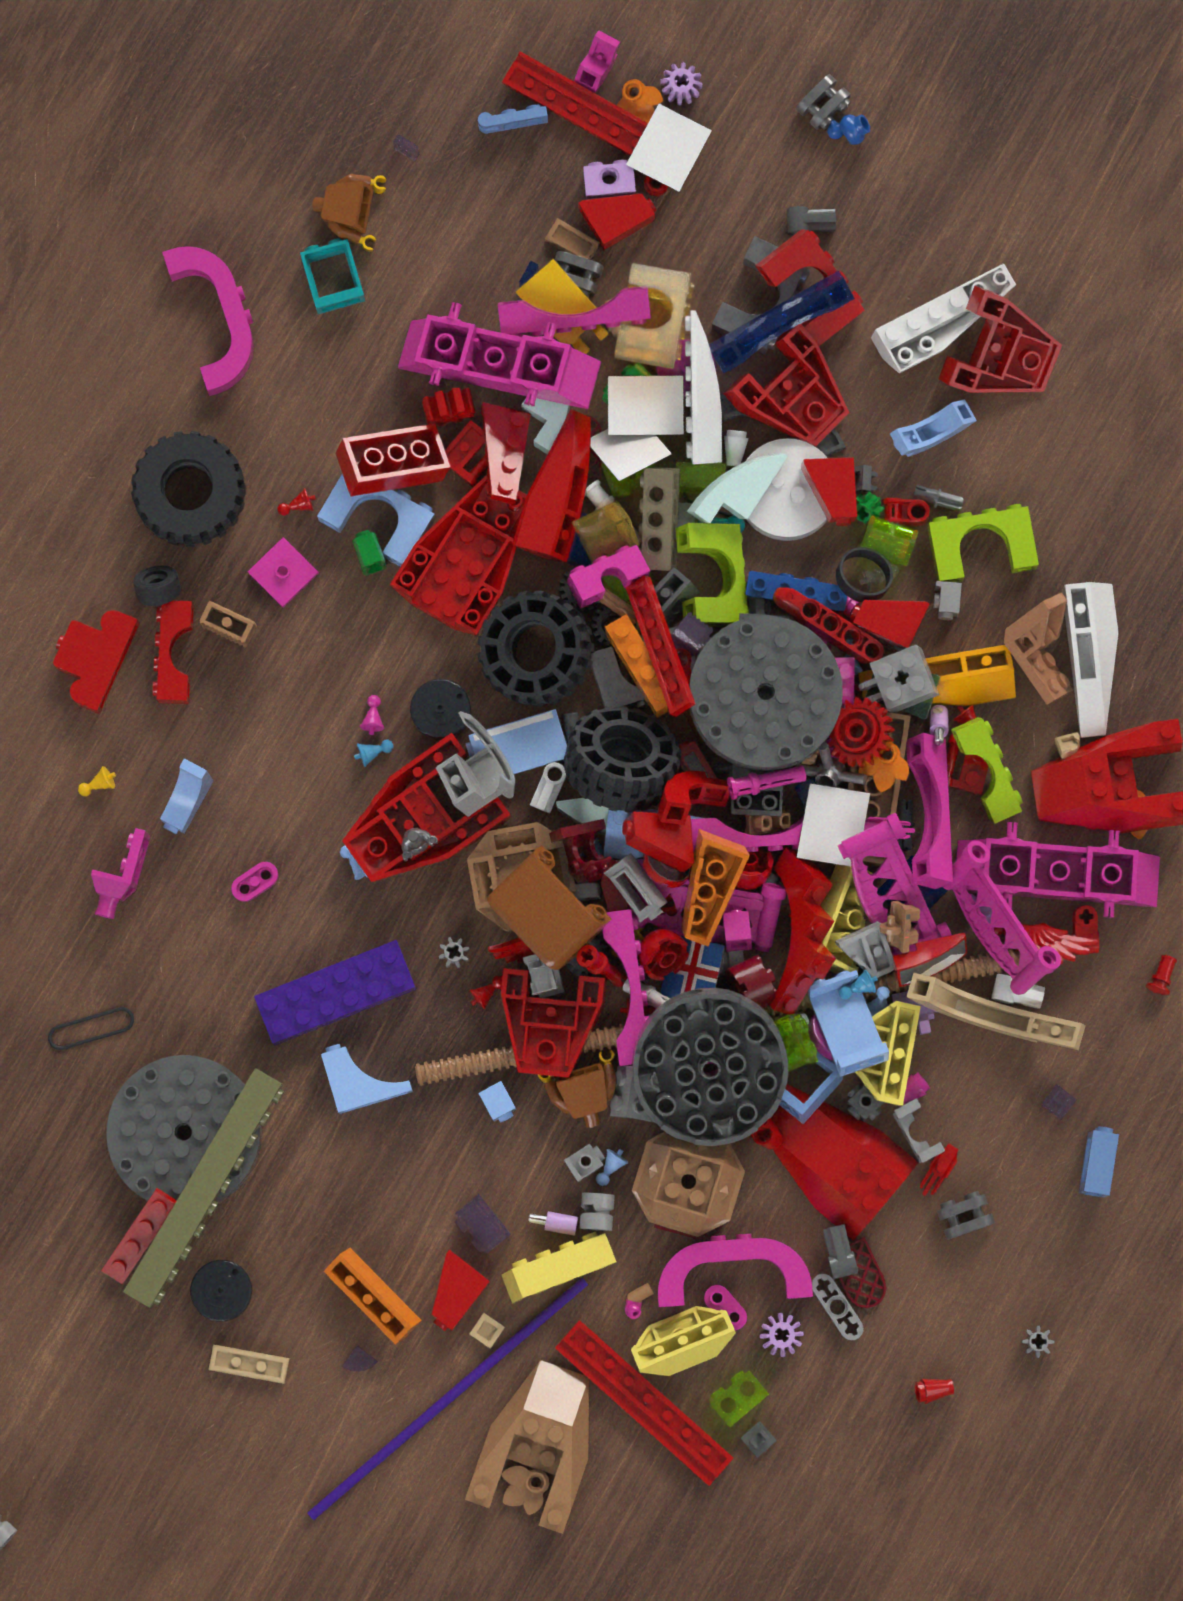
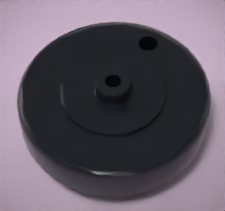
M434 679L421 685L414 693L410 704L411 718L415 727L426 737L435 740H442L450 733L457 736L465 729L466 725L459 715L460 711L471 715V705L467 693L460 685L447 679Z
M214 1260L203 1265L194 1275L190 1287L191 1300L196 1310L205 1318L217 1322L230 1321L243 1314L251 1302L253 1293L252 1282L247 1272L240 1265L228 1260Z

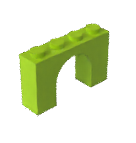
M1021 504L1007 506V510L1002 511L990 508L983 510L982 514L978 515L966 512L958 514L957 518L947 519V516L932 519L933 522L928 524L927 529L937 581L963 582L964 571L960 555V542L966 534L976 529L992 530L1002 537L1007 546L1012 573L1036 570L1039 563L1028 506L1021 507Z
M686 523L675 528L677 552L701 553L710 556L719 565L723 576V586L716 598L694 597L682 602L684 627H726L739 621V613L749 614L745 594L747 584L744 575L745 560L742 553L743 537L740 532V524Z

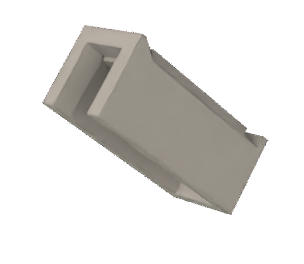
M632 853L604 872L639 917L640 922L647 917L652 921L663 912L660 907L666 904L667 900ZM625 872V874L628 876V878L640 892L642 897L648 903V906L644 904V902L641 900V898L638 896V894L635 892L633 887L630 885V883L627 881V879L624 877L622 873Z

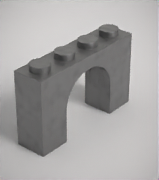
M754 236L744 257L743 265L758 271L755 265L778 247ZM807 267L800 268L777 286L780 298L777 304L766 313L758 315L748 314L722 302L712 323L711 330L765 355L768 348L773 350L775 342L779 337L775 335L778 327L783 328L789 317L786 311L789 305H795L800 294L796 290L800 282L805 284L810 270Z
M684 624L669 628L675 648H683L690 653L692 657L690 668L692 671L696 659ZM613 647L590 654V660L593 661L591 668L604 707L612 706V708H619V706H625L630 708L636 706L637 709L649 706L638 687L627 682L622 676Z

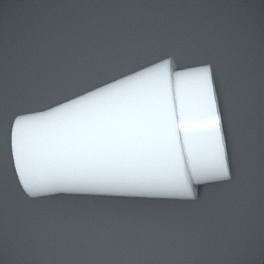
M727 430V434L724 436L727 466L741 464L749 439L746 438L747 432Z

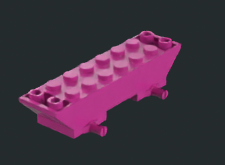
M455 302L451 303L448 316L437 317L427 315L425 319L413 320L410 323L398 368L430 375L429 383L439 386L440 379L444 378L526 396L524 404L528 406H535L537 398L584 409L589 408L601 361L572 348L570 344L561 343L553 339L557 327L554 323L551 325L550 322H547L544 336L538 337L527 335L519 337L477 328L475 324L466 323L458 319L462 305Z
M1007 822V837L1001 839L958 840L956 860L963 854V849L971 841H980L987 846L990 858L983 865V868L1007 902L1008 900L1007 904L1010 906V909H1012L1013 896L1104 903L1103 917H1108L1109 914V918H1114L1115 904L1157 907L1160 857L1118 846L1120 831H1115L1114 833V830H1109V842L1106 846L1075 847L1023 841L1017 838L1018 823H1013L1012 830V822ZM966 885L967 892L978 893L976 886Z

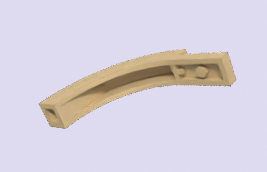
M913 973L907 993V998L944 1015L988 1030L1033 1042L1040 1041L1079 1050L1085 1030V1025L1082 1023L999 1004L957 989L935 977Z

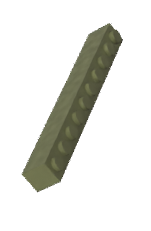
M257 1068L254 1069L123 1292L149 1308H153L154 1305H160L166 1295L163 1289L168 1282L172 1284L179 1273L176 1267L180 1260L185 1261L192 1251V1247L189 1246L194 1237L199 1238L206 1225L203 1224V1221L207 1215L212 1216L219 1203L216 1199L220 1192L225 1194L232 1182L229 1177L233 1170L238 1171L245 1160L242 1156L247 1147L251 1149L258 1138V1135L255 1133L260 1125L264 1127L272 1114L268 1111L272 1104H278L285 1092L282 1090L283 1084Z

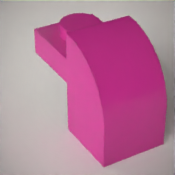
M598 31L594 36L589 53L579 66L574 82L596 93L605 81L618 54L616 52L620 41Z

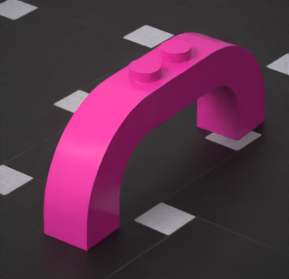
M177 247L164 251L162 253L172 281L188 276H201L208 279L217 290L231 333V346L228 353L221 360L200 367L209 396L224 392L242 379L253 357L254 343L249 324L253 323L250 310H244L242 301L246 300L242 286L236 287L232 273L226 264L215 254L197 247Z
M751 1234L736 1235V1240H726V1235L710 1236L711 1241L699 1242L685 1247L667 1263L658 1285V1307L684 1306V1280L689 1271L695 1266L703 1263L761 1259L775 1264L781 1270L785 1280L786 1299L813 1297L810 1273L802 1258L784 1243L767 1238H751Z

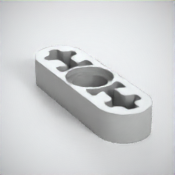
M819 1274L812 1280V1291L841 1335L847 1340L858 1339L863 1333V1324L835 1281L827 1274ZM820 1278L823 1281H829L830 1284L827 1288L830 1293L834 1290L838 1293V1295L830 1297L826 1303L822 1299L827 1296L823 1290L818 1291L816 1289L819 1285L817 1280ZM836 1299L841 1300L845 1306L843 1313L839 1315L833 1314L830 1310L831 1302ZM848 1312L852 1315V1317L847 1318L851 1324H858L855 1336L852 1333H845L847 1325L844 1321L841 1324L837 1322V1319L843 1318Z

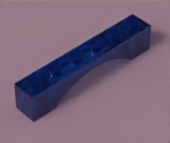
M837 271L709 344L710 351L724 374L745 362L761 347L784 332L812 318L832 312L855 298L844 277Z

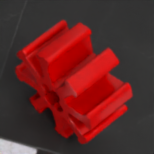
M460 387L452 388L448 393L438 391L434 393L435 396L423 398L422 404L427 425L437 424L438 427H443L452 421L456 424L463 422L462 419L474 417L475 409L469 388L460 390Z

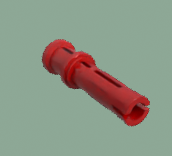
M585 945L578 951V964L587 968L592 974L602 975L613 983L614 986L623 987L624 982L621 979L626 981L628 979L627 975L609 963L605 954L598 952L592 945Z

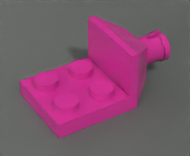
M135 828L134 834L130 833L126 846V848H129L128 857L123 858L120 866V873H123L122 877L92 869V880L95 891L99 895L95 915L114 919L119 901H125L136 891L151 838L145 830Z

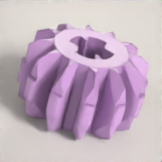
M684 62L681 63V68L679 69L675 64H672V72L665 70V78L661 79L660 84L664 86L662 94H669V102L676 98L679 106L682 105V99H685L690 104L692 103L691 96L698 98V90L702 89V83L699 81L701 74L694 73V66H690L687 70ZM677 82H686V86L683 84L680 87L677 86Z
M778 1313V1323L770 1316L768 1320L773 1326L770 1327L767 1324H762L761 1327L768 1330L769 1333L760 1334V1338H769V1341L763 1344V1348H768L772 1344L774 1347L770 1352L771 1355H775L777 1348H780V1356L785 1357V1347L788 1348L791 1354H794L795 1350L791 1344L793 1343L799 1347L802 1345L800 1341L794 1339L795 1336L801 1337L804 1333L801 1331L794 1332V1329L801 1324L796 1322L791 1326L792 1315H789L786 1322H783V1314ZM778 1328L782 1331H788L789 1335H786L788 1338L786 1342L775 1339L774 1335H777L775 1331Z

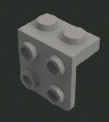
M617 1066V1085L610 1102V1116L654 1122L648 1116L638 1098L633 1078V1066Z

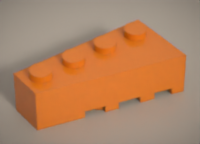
M698 829L694 864L691 868L681 930L685 938L709 946L750 855L745 846Z

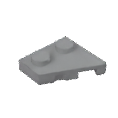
M878 921L835 941L836 945L859 967L867 970L871 977L876 976L877 978L894 970L893 956L888 941H886V935L879 931L881 923Z

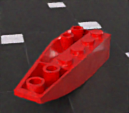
M570 409L524 502L512 545L545 560L567 562L587 485L591 444L590 417Z

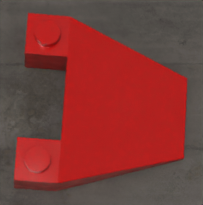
M974 286L966 309L976 315L985 317L984 326L969 363L947 356L938 379L949 386L970 393L1044 392L1062 344L1007 298L995 292Z
M799 322L790 326L775 342V346L790 362L764 388L748 373L740 376L723 394L739 412L816 447L849 414V411L817 341Z
M503 968L501 997L518 1073L569 1078L605 1006L607 979L579 976L577 1002L530 997L531 976L529 971Z

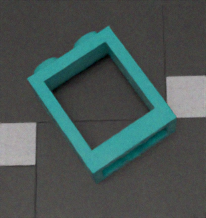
M333 239L328 242V245L322 247L313 245L305 248L304 252H300L318 315L365 301L348 239ZM345 253L355 288L319 298L309 263Z

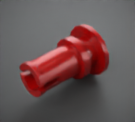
M1161 955L1157 971L1151 977L1153 982L1147 983L1146 988L1159 995H1169L1170 990L1167 989V986L1171 984L1170 977L1177 959L1169 955Z

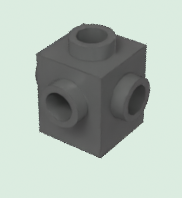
M858 1084L848 1093L850 1099L846 1102L849 1105L847 1110L856 1120L861 1118L864 1121L869 1117L872 1121L883 1111L880 1106L884 1102L877 1101L865 1085L861 1087ZM863 1097H868L871 1100L869 1106L862 1105L861 1099Z

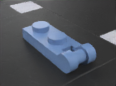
M530 105L526 107V110L521 111L508 109L502 111L499 115L493 116L490 113L483 112L478 117L479 130L484 134L548 123L546 106L540 107V105Z

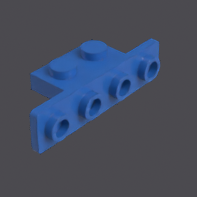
M756 571L749 572L746 596L773 600V594L777 588H792L807 598L820 602L830 610L845 611L847 596L838 585L822 583L818 579L810 577L798 579L786 573L774 575Z

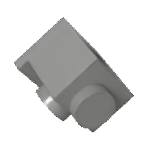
M936 581L934 590L939 591V593L934 594L933 608H938V619L953 620V617H958L962 583Z
M588 1144L566 1158L564 1162L576 1181L580 1182L602 1168L604 1165L601 1161L605 1157L598 1146L592 1148ZM585 1156L591 1159V1163L588 1166L581 1164V1159Z

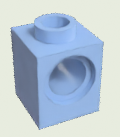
M501 1081L479 1093L493 1121L499 1120L502 1123L514 1116L512 1112L516 1108Z

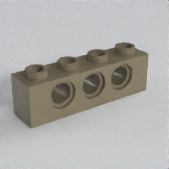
M649 467L644 469V473L640 477L643 498L640 499L639 509L640 513H643V522L639 525V537L642 538V548H639L650 570L670 571L673 567L677 569L675 528L678 527L680 468ZM656 487L661 488L663 491L662 500H658L654 495ZM655 512L660 513L663 518L661 525H657L653 520ZM655 537L659 538L662 542L660 550H656L653 546V539Z

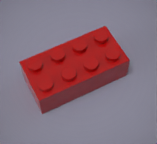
M436 424L343 438L335 452L350 497L442 482L450 469Z

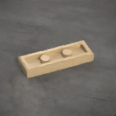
M213 1345L209 1370L285 1384L290 1358Z

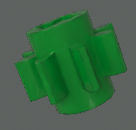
M868 492L865 496L860 493L856 497L857 519L864 524H867L869 520L875 523L880 518L879 514L884 510V507L881 506L880 497L871 494V492Z

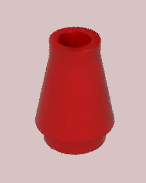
M921 1379L920 1382H915L914 1385L916 1399L919 1403L924 1402L928 1404L954 1394V1385L951 1379Z

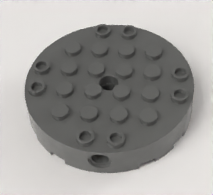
M776 616L749 617L721 629L706 643L698 655L689 683L695 705L690 708V713L703 741L718 756L733 763L735 766L752 771L783 770L805 761L816 753L826 742L835 727L843 697L839 667L827 645L807 627L795 621ZM760 689H768L772 692V698L763 700L759 697L758 692Z
M694 989L667 1000L646 1020L639 1032L633 1051L632 1065L635 1089L641 1105L648 1116L669 1135L696 1145H724L739 1141L753 1134L775 1113L787 1085V1053L776 1024L757 1003L742 994L726 989ZM708 1062L717 1065V1069L713 1072H706L703 1070V1067Z
M170 1056L156 1060L139 1069L124 1083L117 1093L110 1108L107 1121L106 1138L108 1151L121 1179L132 1191L147 1201L156 1188L178 1200L245 1084L226 1067L199 1056ZM261 1125L255 1133L258 1135L255 1144L251 1149L246 1148L242 1155L245 1160L238 1171L233 1170L229 1177L232 1182L225 1194L220 1192L216 1199L218 1203L236 1192L253 1171L262 1145ZM189 1126L191 1128L192 1134L189 1139H180L179 1130L181 1127Z

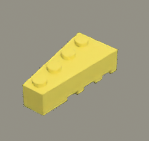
M836 864L830 879L833 886L820 905L835 922L822 943L836 958L829 969L830 971L838 974L842 971L852 972L857 970L858 973L856 963L836 945L835 941L865 927L864 909L856 892L851 866Z
M596 1232L583 1236V1242L574 1245L572 1240L559 1245L560 1251L551 1254L549 1249L535 1255L536 1260L527 1262L525 1258L512 1263L513 1269L501 1275L512 1304L527 1296L541 1293L550 1289V1287L561 1285L576 1277L584 1276L615 1263L616 1260L606 1234L598 1236Z

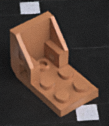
M1062 592L1042 601L1005 629L1004 644L1047 705L1064 697L1073 690L1067 676L1061 673L1055 665L1054 657L1045 650L1047 646L1060 637L1067 605V599Z

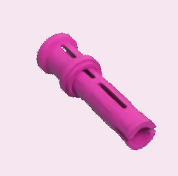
M803 765L760 775L751 772L745 777L735 779L728 777L729 794L731 799L734 800L738 796L750 793L757 795L760 793V790L806 781V772Z

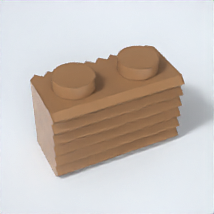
M212 601L208 602L200 618L203 629L207 628L212 633L216 632L217 635L220 634L221 637L229 639L230 642L234 641L239 646L243 645L244 648L248 647L257 628L254 621Z

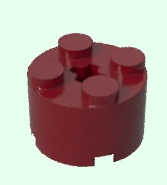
M759 955L740 962L725 971V979L729 990L744 995L757 1003L761 1008L769 1006L770 1002L776 997V989L772 985L775 982L774 974L770 968H764Z

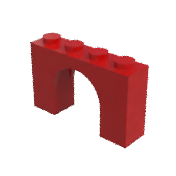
M801 229L756 264L755 267L768 285L774 287L803 267L810 266L821 273L827 289L825 300L818 310L801 322L803 327L820 346L865 310L861 305L863 303L861 297L856 291L852 292L848 287L849 281L843 272H838L833 266V263H835L833 257L827 251L823 252L819 246L820 239L813 231L809 232V230Z

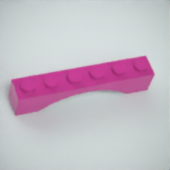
M648 286L624 288L604 305L578 314L547 312L532 306L524 300L498 303L501 333L522 337V333L532 332V336L544 335L547 322H550L551 325L552 323L557 325V333L571 332V327L581 326L582 330H592L597 328L596 324L606 323L607 327L621 326L623 321H631V324L635 325L644 324L646 319L651 318Z
M921 733L907 739L906 742L907 763L919 786L925 815L922 841L912 859L913 884L937 889L953 883L946 739H944L941 745L939 740V745H937L934 735Z
M804 816L792 824L790 828L760 836L738 832L726 826L717 818L691 819L693 850L695 852L698 829L743 845L748 852H757L758 846H767L768 851L783 850V845H792V850L798 849Z
M631 909L606 912L612 920L602 929L603 940L620 958L627 973L630 986L628 1018L621 1034L616 1040L619 1066L632 1065L637 1037L644 1023L649 1018V1016H644L643 1006H648L646 991H641L640 981L645 980L644 969L642 965L638 966L637 955L641 953L640 940H635L634 930H638L637 915H632Z

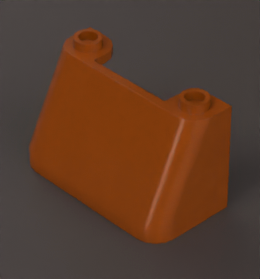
M541 845L488 896V903L547 967L559 970L576 958L578 951L583 946L588 945L612 919L607 915L606 910L602 906L589 904L585 907L551 872L555 866L554 856Z

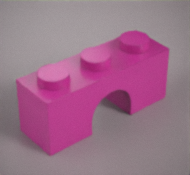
M627 545L619 548L610 557L604 555L595 559L592 565L587 567L581 565L574 568L570 572L571 574H569L567 584L581 609L603 599L606 591L601 582L603 577L608 575L617 577L626 589L627 586L642 576H649L650 569L638 546L635 545L629 548Z

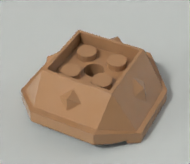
M538 822L487 831L467 858L476 910L506 932L512 931V929L491 908L488 903V896L541 845L554 856L555 866L551 872L573 895L576 893L574 876H571L568 871V860L563 841L551 843L549 833L552 831Z
M664 1131L647 1140L632 1192L649 1222L699 1237L730 1221L745 1170L730 1143L718 1146L696 1145L692 1142L677 1139ZM686 1174H692L696 1178V1183L691 1188H685L681 1184V1178Z

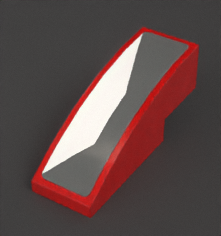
M965 932L915 943L916 951L893 955L894 974L898 986L910 985L913 973L932 977L958 962L967 954Z

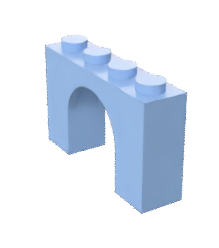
M343 474L317 516L321 523L341 533L353 511L361 503L368 500L387 502L398 514V525L383 551V556L400 567L415 543L429 530L435 520V514L432 513L433 509L423 502L416 504L410 500L411 496L402 490L397 492L387 490L350 497Z

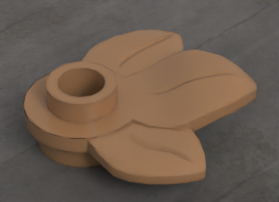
M513 1466L506 1469L502 1473V1477L511 1485L505 1491L503 1503L508 1506L524 1505L528 1515L537 1512L543 1504V1493L549 1486L547 1474L539 1469L529 1471L523 1466ZM534 1477L540 1478L541 1485L539 1487H534L531 1484V1480Z

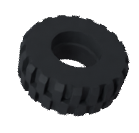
M182 431L174 432L172 437L166 438V436L159 438L158 444L153 447L150 445L144 451L145 456L142 459H138L135 465L136 472L132 474V500L141 520L156 537L161 540L165 539L169 544L176 546L185 544L186 547H195L199 543L207 545L212 543L211 540L217 536L219 538L227 534L226 530L230 526L234 527L238 521L237 516L243 511L245 505L246 485L238 460L224 443L221 444L215 437L211 435L203 436L197 431H191L190 434H183ZM197 468L203 470L211 479L212 493L205 504L194 510L184 511L176 509L169 503L166 497L165 488L168 480L182 469Z
M523 591L519 592L517 597L509 596L503 600L504 604L501 607L495 606L490 611L492 614L489 621L484 620L482 628H484L483 635L478 636L477 645L481 646V652L477 653L478 661L484 667L481 670L484 677L489 679L491 686L497 692L503 694L504 697L524 705L540 707L545 706L547 703H559L564 696L570 697L575 693L574 688L577 684L582 685L586 680V677H584L586 669L591 670L593 663L590 660V654L594 653V644L590 641V637L593 634L591 628L585 623L586 618L568 601L544 591H535L533 593ZM537 625L545 626L553 632L556 641L553 659L540 671H526L520 667L516 658L518 640L529 628Z
M608 706L601 710H593L576 722L569 735L564 756V770L573 788L577 789L583 798L591 800L594 805L603 806L616 812L617 810L625 812L644 811L651 808L652 805L656 806L659 804L667 781L678 774L681 750L675 735L671 734L670 728L665 723L662 724L657 717L650 716L639 709L633 710L625 706H619V708ZM609 755L624 756L635 761V763L618 761Z

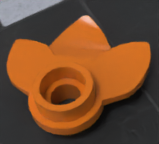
M632 79L624 84L622 88L623 97L617 106L649 123L655 112L654 106L661 104L663 97L657 88L645 86L640 80ZM638 88V95L632 96L631 91Z
M886 742L885 744L892 751L890 759H885L884 754L887 751L881 750L882 760L875 756L873 758L874 765L865 761L864 768L859 767V774L873 776L875 785L880 792L890 789L895 779L906 781L909 775L908 763L900 757V749L892 742Z

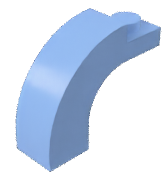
M964 399L950 403L921 422L898 428L891 432L890 435L895 448L900 452L901 456L907 455L909 457L951 438L976 422V419Z

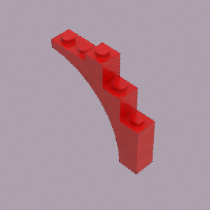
M786 847L773 868L781 878L788 895L791 909V941L786 967L778 989L775 992L776 997L769 1005L775 1011L793 1016L816 978L824 979L836 960L822 943L835 921L820 906L833 884L811 860L797 858L798 851Z

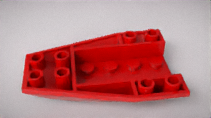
M487 474L415 543L391 581L390 586L411 605L450 628L477 636L484 620H487L490 611L495 607L503 594L517 549L512 544L527 494L518 490L515 504L490 499Z

